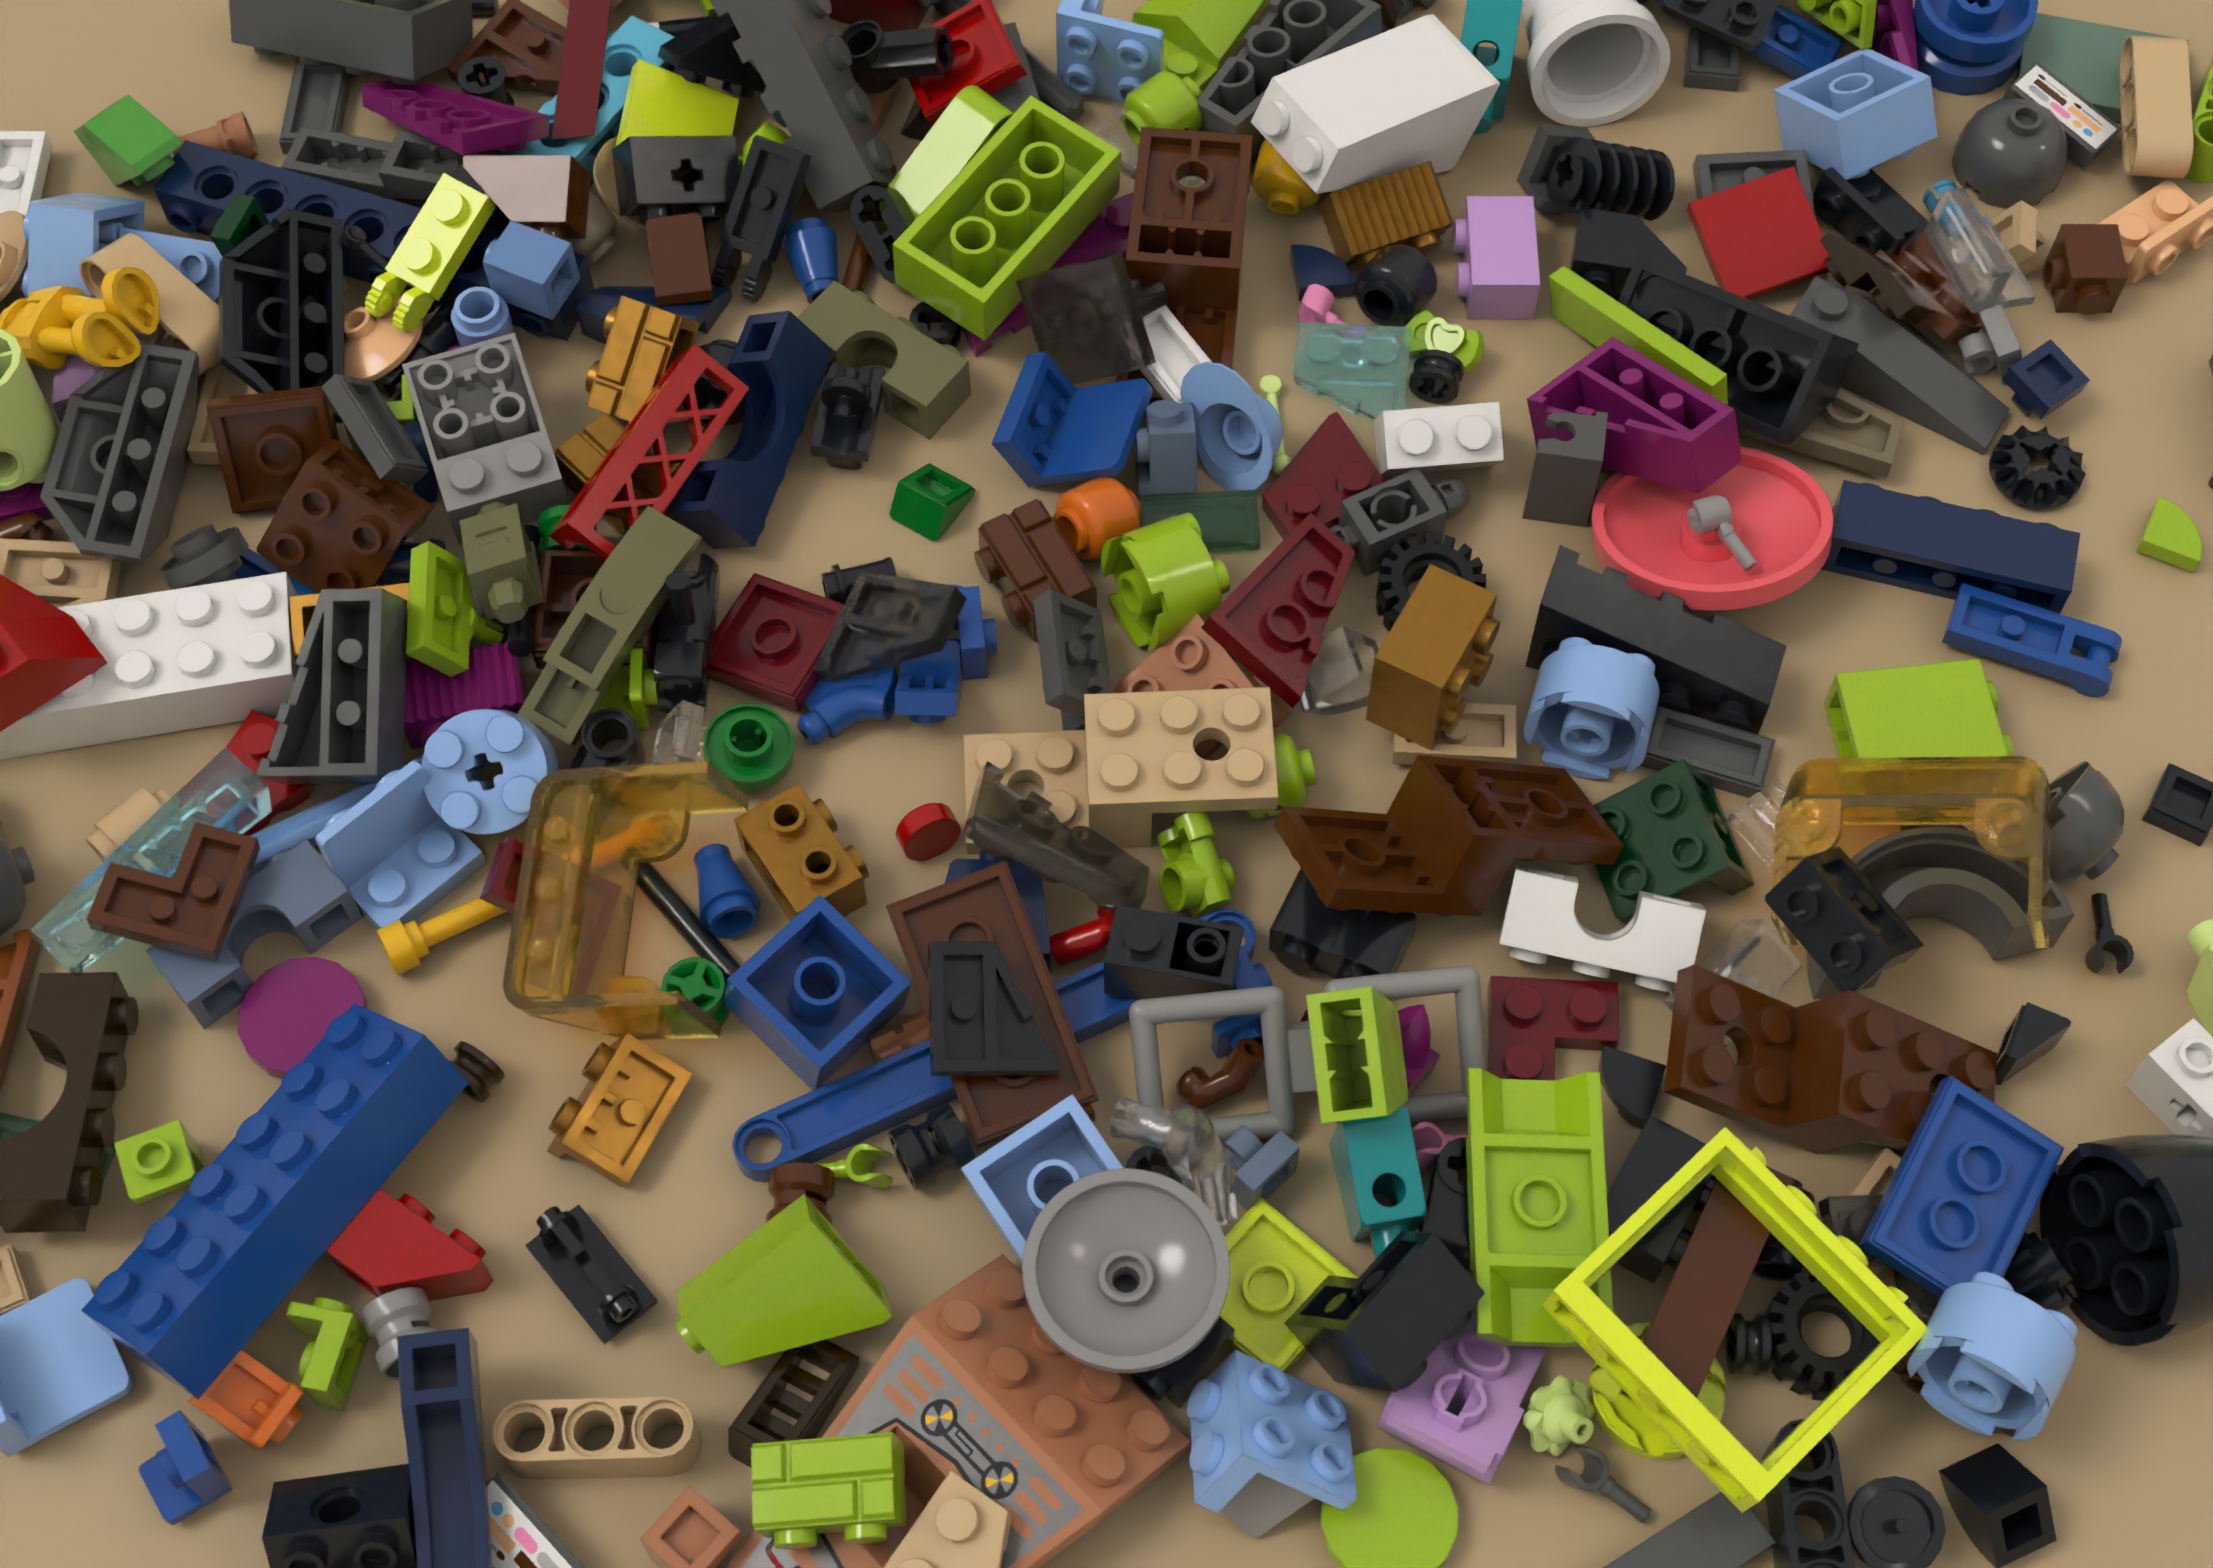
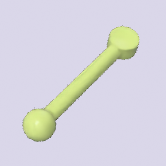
M1266 375L1259 382V393L1273 405L1280 417L1277 397L1281 394L1282 382L1275 375ZM1283 438L1278 452L1273 457L1271 469L1277 476L1291 462L1290 457L1285 454Z

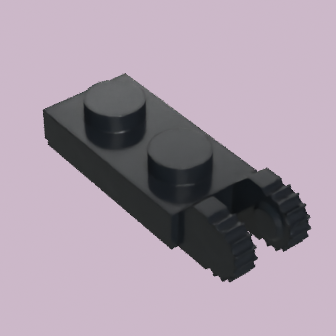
M755 135L718 240L722 244L711 275L712 285L727 288L732 286L742 262L743 251L751 254L752 257L745 274L743 286L741 287L742 297L754 303L761 299L772 275V262H776L812 158L811 155L764 136Z

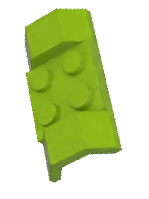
M1468 1068L1466 1071L1468 1115L1466 1160L1471 1272H1473L1474 1280L1485 1292L1475 1304L1476 1337L1501 1346L1566 1348L1580 1346L1547 1312L1542 1304L1562 1281L1609 1238L1600 1072H1584L1557 1080L1501 1079L1482 1068ZM1610 1268L1590 1289L1613 1312Z

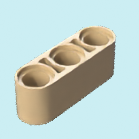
M2127 36L2122 47L2119 63L2125 175L2184 179L2191 165L2194 143L2188 42L2186 39Z
M128 233L81 261L79 265L81 278L88 291L95 298H103L101 285L104 276L110 270L120 267H135L143 270L151 277L157 287L160 301V316L156 331L149 335L134 333L147 344L197 352L199 357L198 377L219 364V306L136 234Z
M667 1396L522 1400L513 1402L502 1409L496 1417L492 1429L493 1443L512 1472L521 1478L532 1480L672 1476L681 1474L691 1468L699 1458L702 1447L699 1429L687 1406L678 1399ZM676 1424L684 1428L682 1437L673 1446L659 1449L650 1445L652 1436L663 1425ZM609 1426L615 1429L613 1438L602 1449L590 1451L582 1448L585 1436L595 1427ZM535 1427L545 1430L544 1438L538 1447L524 1453L514 1451L515 1441L522 1432Z

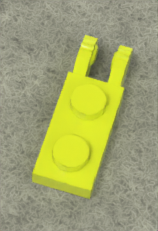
M443 173L385 267L387 272L377 276L371 290L368 291V295L365 297L366 301L364 302L367 312L375 317H385L393 309V304L398 301L408 284L413 288L404 292L399 305L396 306V310L393 312L392 324L395 325V328L407 334L417 329L418 324L425 317L434 300H440L495 210L496 204L488 196Z

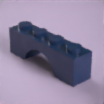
M790 311L748 316L729 363L738 379L749 387L745 394L744 418L739 439L733 450L724 459L699 461L675 495L668 512L688 529L702 536V540L713 549L755 547L758 537L765 527L766 517L777 489L784 479L785 469L796 441L803 431L804 421L815 393L823 380V373L833 350Z

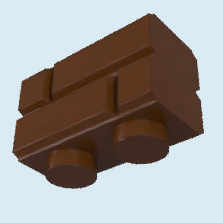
M1035 499L1013 509L1011 514L1007 515L1004 513L982 523L980 528H978L980 550L974 552L977 567L987 584L995 581L998 582L1005 594L1001 596V601L1009 621L1016 629L1025 626L1034 642L1038 643L1033 599L1046 590H1055L1097 608L1096 586L1041 500Z

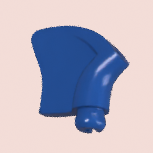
M853 606L858 621L803 704V707L809 713L799 718L797 727L805 739L808 738L812 745L821 744L827 736L834 738L861 721L889 720L895 708V689L898 683L895 658L883 630L861 606Z

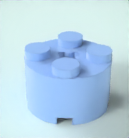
M1570 637L1562 640L1558 650L1547 656L1539 668L1524 726V737L1529 747H1531L1532 741H1534L1543 750L1542 761L1550 767L1565 768L1569 775L1579 778L1607 779L1609 778L1610 770L1627 766L1626 774L1636 770L1646 756L1660 694L1659 685L1654 676L1655 665L1653 661L1642 654H1627L1614 648L1593 645L1584 638Z
M498 709L466 711L446 721L427 739L421 763L430 781L423 789L432 808L450 827L473 834H495L514 830L529 824L536 819L548 804L559 777L557 754L548 735L527 718L511 711ZM486 756L489 762H500L503 768V774L494 777V788L490 780H481L479 775V769L486 766Z
M1978 1272L1974 1274L1971 1282L1958 1283L1944 1291L1926 1325L1928 1327L1926 1332L1918 1341L1909 1358L1907 1370L1910 1378L1917 1372L1923 1380L1924 1385L1920 1394L1927 1403L1958 1425L1987 1436L1992 1435L1996 1426L2016 1429L2012 1440L2030 1439L2039 1434L2043 1429L2075 1361L2076 1348L2073 1341L2078 1330L2074 1322L2066 1315L2055 1310L2044 1309L2027 1297L2014 1292L2013 1287L2004 1278L1989 1272Z

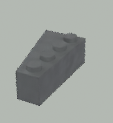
M710 0L719 17L729 13L741 36L740 39L732 43L742 63L750 61L756 71L760 73L766 85L764 93L759 95L769 115H772L781 126L787 127L792 136L786 138L784 144L812 156L804 183L817 208L820 210L844 212L850 209L854 195L861 188L868 185L888 186L894 178L890 169L893 166V158L885 142L877 137L870 116L873 114L870 100L863 89L857 86L849 67L852 64L850 50L844 40L836 34L829 14L832 12L830 1Z

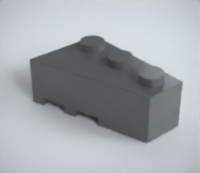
M383 588L321 589L295 663L299 665L287 703L281 702L275 719L280 722L268 757L267 759L261 758L255 777L281 784L378 783L388 773L403 768L407 600Z

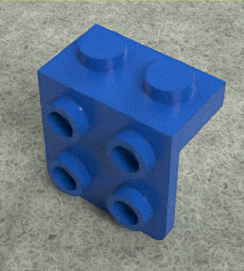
M1047 352L1028 354L991 444L1028 487L1115 476L1125 467L1136 434L1151 399L1153 388L1143 378L1075 388Z

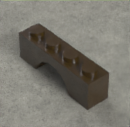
M117 972L39 973L26 1028L45 1062L67 1071V1078L60 1099L44 1119L23 1133L0 1141V1225L5 1233L85 1232L91 1206H97L101 1199L102 1174L99 1166L103 1148H109L113 1142L115 1121L112 1112L115 1092L121 1091L125 1086L127 1064L124 1050L127 1036L134 1035L137 1030L139 1017L136 999L128 996Z

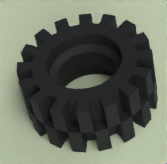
M1425 533L1423 544H1418L1415 535L1405 538L1404 549L1397 543L1390 549L1389 558L1384 557L1380 566L1375 598L1377 599L1378 616L1384 615L1383 626L1388 632L1393 627L1411 596L1408 591L1409 584L1421 579L1430 564L1478 586L1486 587V574H1481L1483 564L1479 557L1470 560L1472 549L1464 543L1457 551L1454 549L1455 538L1445 535L1443 544L1435 543V533Z
M1805 1270L1794 1275L1789 1284L1786 1282L1783 1284L1765 1312L1769 1318L1771 1328V1360L1774 1359L1777 1364L1772 1371L1773 1375L1779 1381L1786 1375L1795 1381L1789 1390L1798 1395H1801L1805 1388L1813 1390L1812 1400L1823 1401L1880 1343L1813 1274L1808 1277ZM1816 1311H1825L1836 1315L1846 1324L1850 1332L1851 1344L1849 1350L1837 1357H1825L1815 1353L1806 1345L1802 1338V1319Z

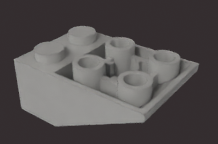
M515 332L402 364L443 501L459 544L462 543L459 520L476 516L484 504L497 500L506 505L517 503L523 525L538 521L540 513L547 508L557 505H570Z

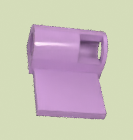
M1471 1311L1472 1316L1468 1324L1452 1338L1443 1340L1426 1358L1428 1365L1421 1377L1407 1388L1391 1392L1377 1428L1490 1485L1525 1409L1519 1406L1547 1348L1501 1346L1476 1337L1475 1312Z

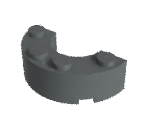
M1940 826L1907 829L1878 839L1866 846L1851 859L1903 921L1910 918L1937 917L1961 925L1982 942L1993 961L2053 948L2074 916L2068 901L2058 886L2035 862L2021 852L2015 857L2003 849L1989 844L1990 836L1974 831ZM1807 952V974L1813 999H1820L1840 993L1841 991ZM1882 971L1861 989L1874 987Z

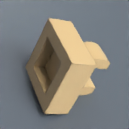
M2020 200L1984 224L1985 234L1979 242V271L1996 279L2012 268L2018 274L2028 276L2044 266V260L2034 255L2036 254V248L2045 243L2044 236L2037 231V209Z

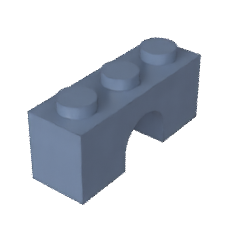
M306 839L293 849H287L276 854L269 860L264 869L248 879L217 962L154 945L145 951L164 979L205 1030L240 1005L248 988L253 984L243 969V957L247 948L254 940L267 933L285 932L299 939L308 952L312 954L359 921L363 916L347 887Z

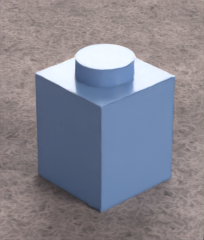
M512 220L499 239H494L488 245L484 254L483 267L491 290L501 296L506 303L551 320L554 319L580 280L575 255L570 242Z

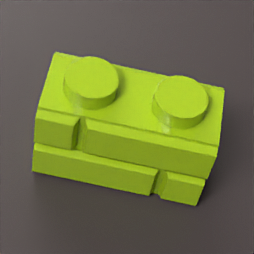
M893 1432L756 1443L751 1447L753 1483L752 1524L754 1531L766 1538H774L775 1548L804 1549L817 1546V1534L844 1532L846 1543H876L887 1540V1528L906 1527L903 1441Z

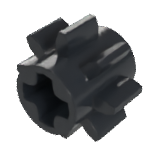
M2033 1231L2030 1234L2024 1233L2003 1278L2010 1283L2014 1292L2027 1297L2044 1309L2058 1311L2074 1302V1298L2066 1286L2077 1281L2080 1275L2075 1261L2059 1239L2049 1235L2040 1240Z

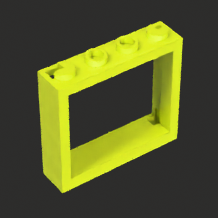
M1724 1127L1562 1281L1543 1302L1542 1306L1743 1513L1759 1503L1923 1337L1928 1327L1904 1303L1909 1298L1905 1293L1895 1287H1887L1867 1268L1868 1260L1856 1244L1844 1236H1835L1816 1217L1817 1210L1812 1201L1796 1187L1791 1185L1785 1186L1766 1167V1158L1757 1146L1750 1151ZM1710 1173L1880 1341L1878 1346L1761 1463L1744 1448L1590 1289Z

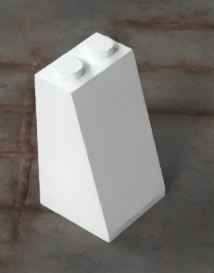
M1434 14L1425 15L1272 77L1251 123L1309 187L1318 194L1361 184L1376 177L1392 174L1427 161H1431L1435 173L1453 170L1501 83Z

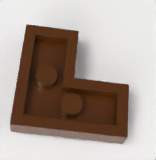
M195 822L173 878L110 862L86 919L90 929L217 962L260 851L258 838Z

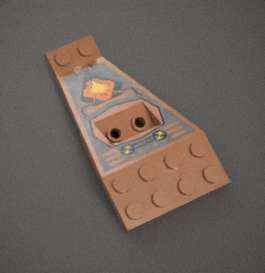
M1002 1254L910 1316L821 1437L893 1432L903 1441L905 1456L904 1486L906 1489L907 1511L906 1527L887 1528V1540L876 1543H846L844 1532L817 1534V1546L804 1549H777L774 1547V1538H766L753 1530L726 1568H884L950 1471H953L1012 1514L1007 1549L1003 1552L1001 1568H1040L1178 1461L1186 1452L1191 1441L1123 1373L1102 1371L1086 1366L1058 1349L1044 1335L1030 1311L1025 1296L1022 1272Z

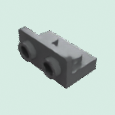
M1048 589L1033 599L1045 703L1061 710L1063 731L1085 730L1084 694L1112 693L1101 610L1055 590Z

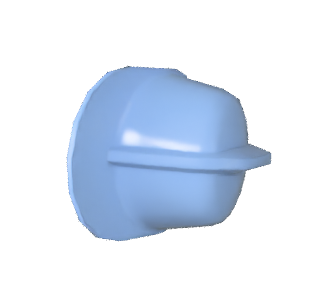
M1204 362L1191 367L1183 377L1180 394L1182 403H1192L1197 452L1204 469L1217 484L1228 491L1246 493L1258 489L1269 477L1273 466V456L1278 452L1283 438L1282 422L1277 410L1267 399L1254 393L1250 385L1236 371L1223 364Z

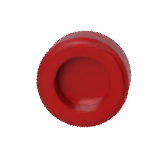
M929 803L915 808L904 816L896 829L895 835L907 858L914 861H924L934 858L951 848L960 836L961 827L949 806L942 803Z

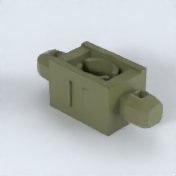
M498 500L484 504L476 516L459 520L467 575L487 620L496 617V619L505 624L523 619L529 607L545 602L536 547L534 542H530L517 503L506 505Z

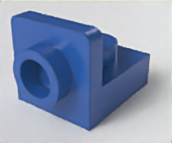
M181 1410L155 1424L166 1447L158 1451L154 1457L142 1463L139 1467V1473L163 1519L168 1524L175 1525L233 1489L204 1434Z

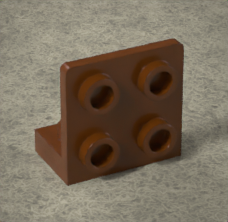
M334 439L305 461L259 542L257 552L316 593H320L321 589L376 587L400 545L425 523L434 506L400 482L380 480L369 461Z

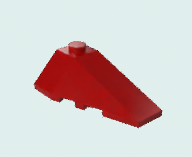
M0 574L1 732L103 667L107 662L72 616Z

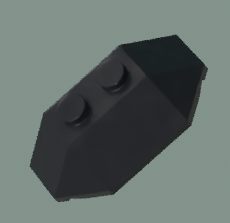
M286 208L274 217L270 223L224 255L219 262V363L257 393L323 386L334 374L344 375L342 220ZM332 405L336 423H342L341 417Z

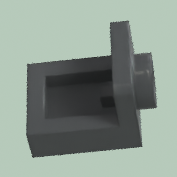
M1539 124L1516 180L1527 196H1533L1534 208L1551 216H1558L1561 213L1580 214V210L1574 209L1570 205L1559 207L1552 204L1548 197L1547 178L1553 157L1559 147L1568 139L1582 137L1591 141L1596 140L1588 128Z

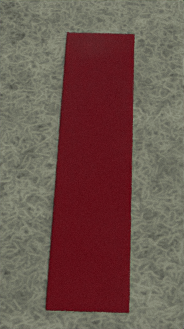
M570 0L551 140L595 135L611 0Z

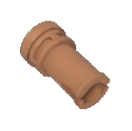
M243 112L216 121V126L178 137L182 144L187 140L242 157L258 154L251 127ZM180 147L173 151L174 156L176 155Z

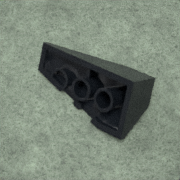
M1638 255L1618 299L1619 303L1727 374L1728 406L1735 409L1737 424L1789 446L1835 399L1859 346V343Z

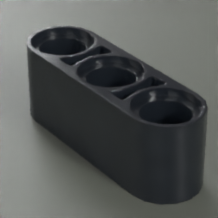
M1804 1419L1790 1421L1782 1427L1765 1451L1762 1461ZM1828 1432L1808 1452L1814 1464V1471L1804 1472L1793 1467L1765 1496L1770 1535L1776 1542L1772 1547L1775 1568H1855L1838 1448L1834 1437ZM1802 1514L1815 1519L1822 1527L1824 1541L1813 1542L1802 1537L1796 1530L1794 1516Z

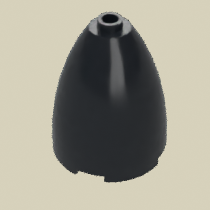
M2177 1134L2130 1135L2077 1144L2078 1147L2066 1157L2063 1163L2056 1165L2040 1199L2041 1238L2044 1239L2049 1235H2053L2059 1239L2069 1251L2079 1271L2080 1278L2072 1283L2078 1297L2074 1298V1302L2069 1305L2073 1313L2092 1332L2111 1343L2122 1346L2147 1344L2190 1331L2212 1321L2213 1138Z

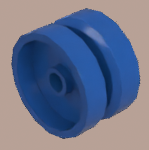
M1915 0L1913 11L1918 71L1931 76L1933 88L1941 92L1961 96L1986 94L2003 86L2017 68L2023 52L2024 42L2028 39L2036 19L2038 0Z

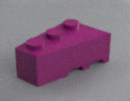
M1614 337L1527 398L1536 448L1538 439L1556 438L1560 441H1569L1574 438L1573 434L1567 429H1553L1546 426L1548 415L1555 412H1570L1595 416L1596 411L1607 412L1608 418L1602 468L1699 494L1742 462L1735 409Z

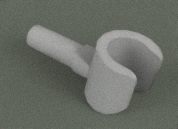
M1711 495L1694 500V508H1690L1687 511V519L1692 531L1696 535L1716 531L1719 539L1724 542L1745 571L1754 567L1757 561L1731 525L1732 512L1727 499L1720 495Z

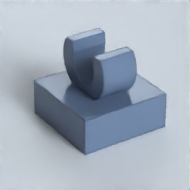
M1242 1125L1224 1142V1146L1228 1151L1223 1154V1158L1236 1171L1234 1173L1232 1197L1247 1211L1260 1198L1264 1200L1269 1198L1296 1172L1300 1147L1282 1130L1263 1145L1252 1131Z

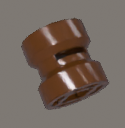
M801 1162L780 1164L770 1170L768 1190L769 1194L774 1198V1208L766 1215V1222L805 1194L832 1225V1217L826 1211L827 1202L834 1196L835 1173L832 1170L818 1164Z

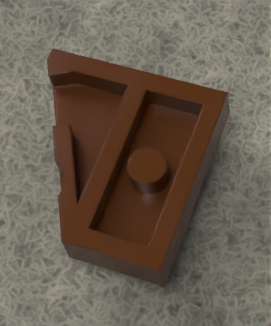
M507 0L451 63L447 70L452 80L458 84L457 74L464 63L475 57H492L500 61L506 69L507 83L505 89L558 93L566 27L519 0ZM480 72L478 76L481 87H486L484 74Z

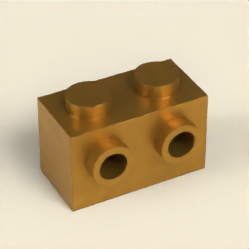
M800 783L734 819L741 848L790 921L819 895L825 898L843 917L867 904L863 880L869 877V872L862 857L852 844L845 848L842 847L834 835L838 828L830 810L820 798L812 802Z

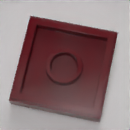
M754 573L715 630L711 660L707 665L708 677L711 680L800 711L804 702L858 621L854 607Z

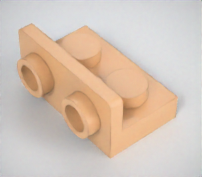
M2168 178L2098 223L2118 224L2128 275L2126 282L2130 286L2151 272L2155 276L2161 274L2173 264L2181 252L2190 246L2193 249H2199L2213 237V196L2201 204H2197Z

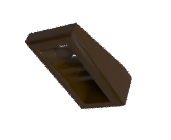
M828 1340L785 1350L729 1427L728 1446L730 1455L751 1467V1447L753 1444L816 1438L859 1366V1357ZM802 1360H805L830 1373V1375L824 1381L798 1366ZM789 1383L814 1398L811 1402H808L785 1388ZM773 1408H776L798 1421L793 1426L770 1413Z

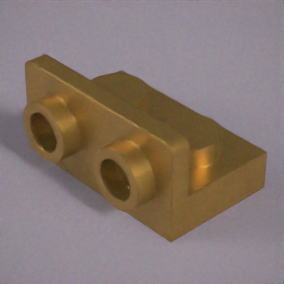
M629 1033L624 1034L610 1046L604 1042L599 1044L582 1070L581 1075L589 1079L578 1100L569 1096L560 1106L548 1127V1130L556 1134L548 1147L547 1152L557 1158L566 1153L620 1187L629 1183L692 1076L691 1072Z

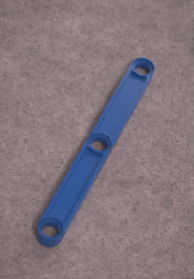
M1222 909L1199 918V920L1243 927V937L1245 940L1243 947L1249 959L1253 958L1256 931L1253 922L1245 914L1237 910ZM1104 961L1054 983L1077 1044L1129 1021V1008L1133 1002L1137 1001L1104 994ZM927 1039L750 1118L740 1125L734 1134L732 1144L737 1165L744 1176L753 1181L766 1183L769 1182L770 1170L777 1165L792 1162L813 1164L957 1099L958 1096L950 1076L930 1075V1039ZM765 1134L779 1139L782 1143L781 1152L773 1161L758 1164L746 1157V1147L755 1137Z

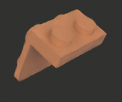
M1197 613L1177 634L1160 645L1116 686L1114 693L1257 688L1267 686L1201 628L1207 619ZM1270 689L1273 728L1276 729L1293 712ZM1205 740L1197 744L1194 751L1199 757L1206 760L1223 743L1217 740Z

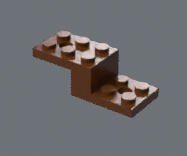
M1141 127L1125 259V309L1123 323L1163 302L1212 363L1223 364L1232 369L1253 135ZM1187 176H1196L1203 179L1206 183L1196 188H1189L1180 184L1179 181ZM1120 345L1116 382L1146 379L1153 388L1148 405L1155 401L1164 400Z
M1417 755L1387 814L1283 806L1274 824L1277 832L1290 850L1292 857L1298 862L1316 890L1320 900L1327 908L1340 911L1357 909L1386 911L1393 914L1410 912L1437 914L1445 917L1452 915L1482 917L1515 858L1527 862L1548 860L1568 862L1574 865H1582L1584 863L1613 865L1624 847L1623 843L1565 768Z
M1694 964L1678 970L1664 1093L1816 1154L1870 1139L1905 1153L1933 1097L1929 1090L1930 1082L1937 1089L1940 1081L1951 1075L1994 1103L1997 1053L1852 990H1846L1799 1007H1794ZM1725 1035L1735 1044L1738 1055L1736 1064L1730 1052L1724 1047Z

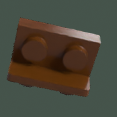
M1920 232L1900 256L1881 249L1877 252L1898 267L1925 295L1935 311L1923 319V321L1946 341L1958 344L1961 338L1978 333L1982 329L1979 312L1998 304L2003 305L2000 297L1926 232Z

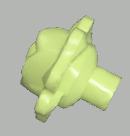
M1558 1375L1550 1385L1539 1387L1532 1394L1531 1402L1526 1408L1522 1424L1530 1432V1446L1534 1451L1541 1453L1547 1450L1557 1457L1570 1444L1574 1442L1582 1444L1590 1439L1594 1430L1593 1422L1590 1419L1593 1417L1595 1409L1587 1399V1384L1584 1381L1575 1379L1571 1382L1568 1377Z

